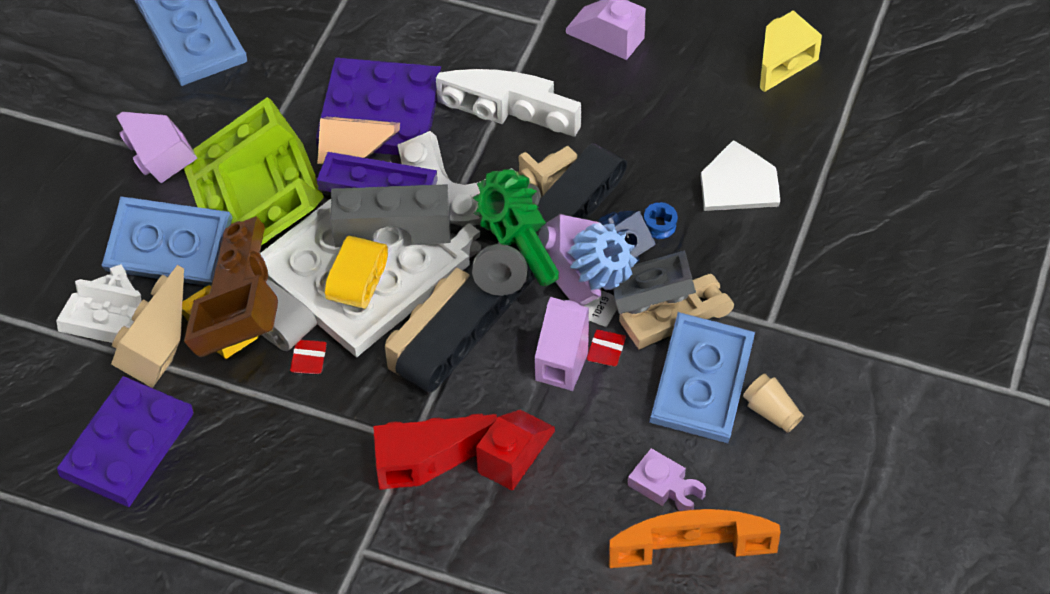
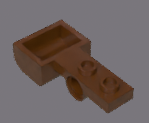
M257 216L243 222L237 221L228 228H225L210 294L193 301L184 342L199 357H204L272 331L274 327L278 298L266 283L268 269L260 254L265 226Z

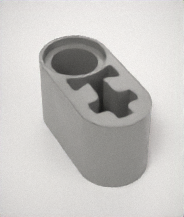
M267 279L266 283L278 298V307L272 331L262 334V336L281 350L289 351L317 325V321L311 310L304 303Z

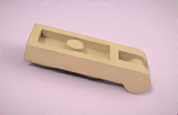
M707 274L693 280L696 293L690 294L685 300L677 303H667L665 301L654 304L648 310L637 314L625 312L620 314L619 322L639 350L671 336L678 312L703 319L721 318L732 311L734 308L733 301L726 293H721L719 290L720 283L715 276ZM699 297L706 298L707 300L702 302Z

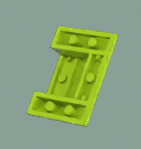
M268 97L194 148L193 151L197 159L184 167L197 207L230 212L233 217L231 224L237 221L243 222L257 216L265 226L262 244L314 210L324 198L322 191L318 190L317 178L303 143L273 101Z

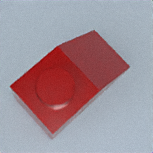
M522 410L498 416L476 446L478 473L513 491L555 432V427Z

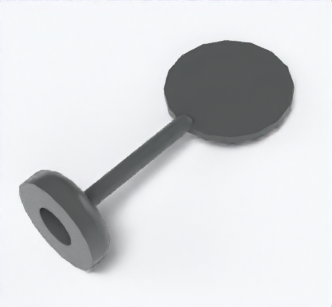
M531 183L528 188L537 190L532 197V203L538 205L541 193L539 188ZM499 242V244L487 246L479 251L473 261L472 275L475 283L483 291L492 295L503 296L513 294L521 289L526 282L528 267L524 256L517 249L508 245H501Z

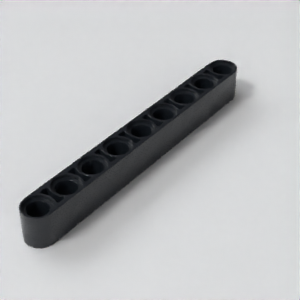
M595 143L590 144L540 199L537 209L547 223L560 214L587 220L622 180L627 169V160ZM515 244V245H508V246H510V247H512V248L517 249V250L521 253V251L519 250L517 244ZM528 263L526 282L521 289L513 294L500 296L485 292L475 283L473 275H471L405 347L395 366L396 373L429 393L434 392L536 278Z

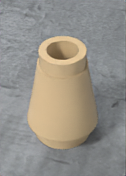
M762 374L748 387L743 395L749 402L748 408L784 429L787 433L794 429L804 417L775 377L771 379L766 374Z

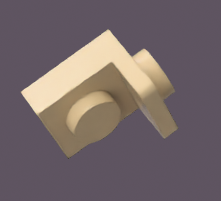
M566 146L560 151L548 155L538 164L528 153L524 152L519 155L518 173L530 178L529 184L532 183L539 188L542 198L577 159V154L569 146Z

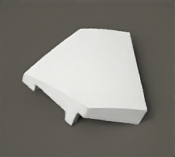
M734 140L701 172L704 211L777 207L780 204L776 167Z
M120 264L110 268V274L93 281L82 279L75 281L77 292L70 296L56 320L58 332L113 343L114 338L123 326L130 328L134 323L132 316L142 302L141 294L139 291H135L127 278L126 271Z

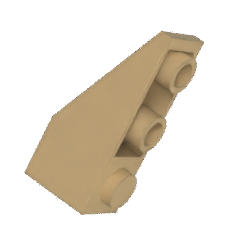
M179 265L175 267L168 277L161 275L152 289L151 295H153V298L150 302L143 300L132 316L134 323L130 328L123 326L112 343V347L116 348V352L111 364L151 388L155 386L171 364L180 342L184 268Z

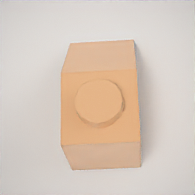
M328 116L321 118L317 164L324 163L327 152L368 158L400 130V123Z

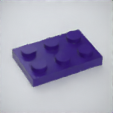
M123 376L57 467L59 476L117 503L130 507L193 416L192 405Z

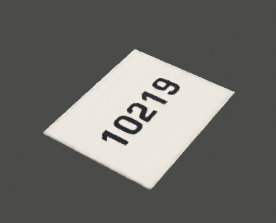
M602 290L599 298L584 305L589 308V321L604 327L608 326L617 310L614 295Z

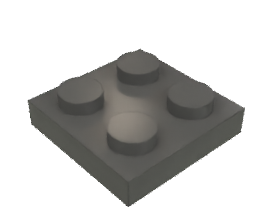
M685 250L635 264L631 268L633 274L629 279L619 283V286L613 289L619 314L625 312L630 314L641 313L648 310L651 305L665 301L667 303L681 302L690 294L696 293Z

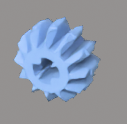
M599 222L588 226L586 230L579 232L573 239L575 245L567 253L576 260L570 268L578 269L581 273L579 282L589 280L591 290L603 288L606 291L619 286V283L629 279L633 274L631 268L638 260L630 254L635 245L627 244L625 241L627 231L617 233L614 223L603 226Z

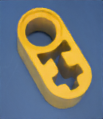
M350 235L347 236L329 272L325 286L326 299L363 309L367 308L387 263V244Z

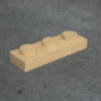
M456 267L447 278H442L437 283L433 294L424 304H418L414 308L404 326L390 334L385 344L387 367L389 370L396 373L395 366L402 351L470 277L468 273Z

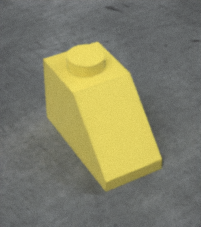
M794 10L781 18L774 19L766 26L760 89L764 92L819 60L822 35Z

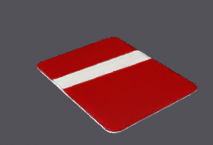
M596 330L587 360L616 367L626 336Z
M309 340L297 342L294 347L290 371L294 373L321 374L327 343Z

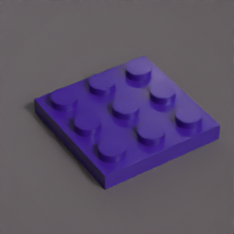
M335 58L321 118L328 116L400 123V130L374 152L400 155L398 144L431 131L437 102L436 77L441 72V66ZM320 122L316 134L317 148L319 147Z

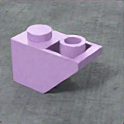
M121 112L116 116L124 129L119 134L130 150L135 149L137 155L133 157V160L144 175L151 173L160 183H163L197 159L184 134L167 115Z
M550 297L535 354L536 381L573 391L588 355V307L581 306L571 300L563 301Z

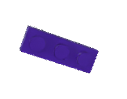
M327 152L317 178L318 190L331 192L332 189L436 185L438 177L437 170Z

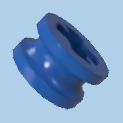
M660 202L651 204L645 209L643 218L653 238L665 239L675 232L678 216L672 206ZM656 217L664 218V225H657Z

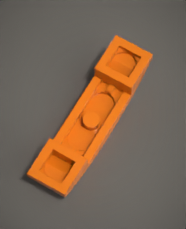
M701 509L664 514L637 523L609 540V567L652 565L653 549L733 542L735 557L777 553L781 533L780 525L752 514L728 510Z

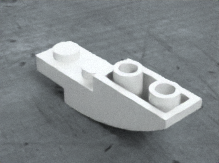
M489 69L440 72L436 77L437 100L439 103L445 104L450 108H457L477 115L482 119L500 124L504 123L508 115H512L520 120L529 121L573 137L576 136L581 127V103L554 94V81L518 72Z

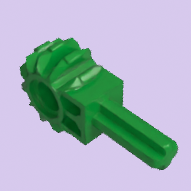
M512 169L487 173L486 180L477 183L480 193L472 197L478 202V208L473 214L482 217L481 227L491 229L492 234L496 235L501 245L517 244L541 286L545 287L559 279V271L536 234L546 222L537 209L538 206L532 203V197L537 190L528 188L530 178L519 175L518 171Z

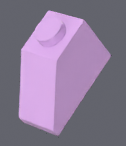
M600 0L584 6L566 28V34L627 60L644 39L646 8L628 0Z
M560 214L541 227L538 237L559 271V279L555 282L569 300L584 306L601 296V289L591 290L589 280L579 282L581 273L578 269L570 268L576 260L567 252L575 245L573 239L579 232L599 222Z

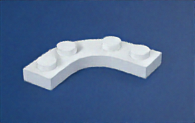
M429 131L398 144L403 165L437 170L438 181L436 185L448 184L450 224L466 226L468 223L471 225L481 224L482 217L473 214L478 208V202L472 197L480 193L477 183L462 185L449 180L443 166L436 135Z

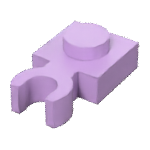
M652 448L628 477L629 487L663 506L668 498H671L675 501L679 511L694 510V502L685 498L686 495H695L703 500L706 493V487L700 481L694 479L684 480L686 468Z

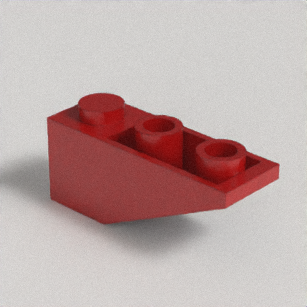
M472 414L461 418H431L420 422H390L385 425L373 426L379 490L421 486L476 456V446L497 419V414Z

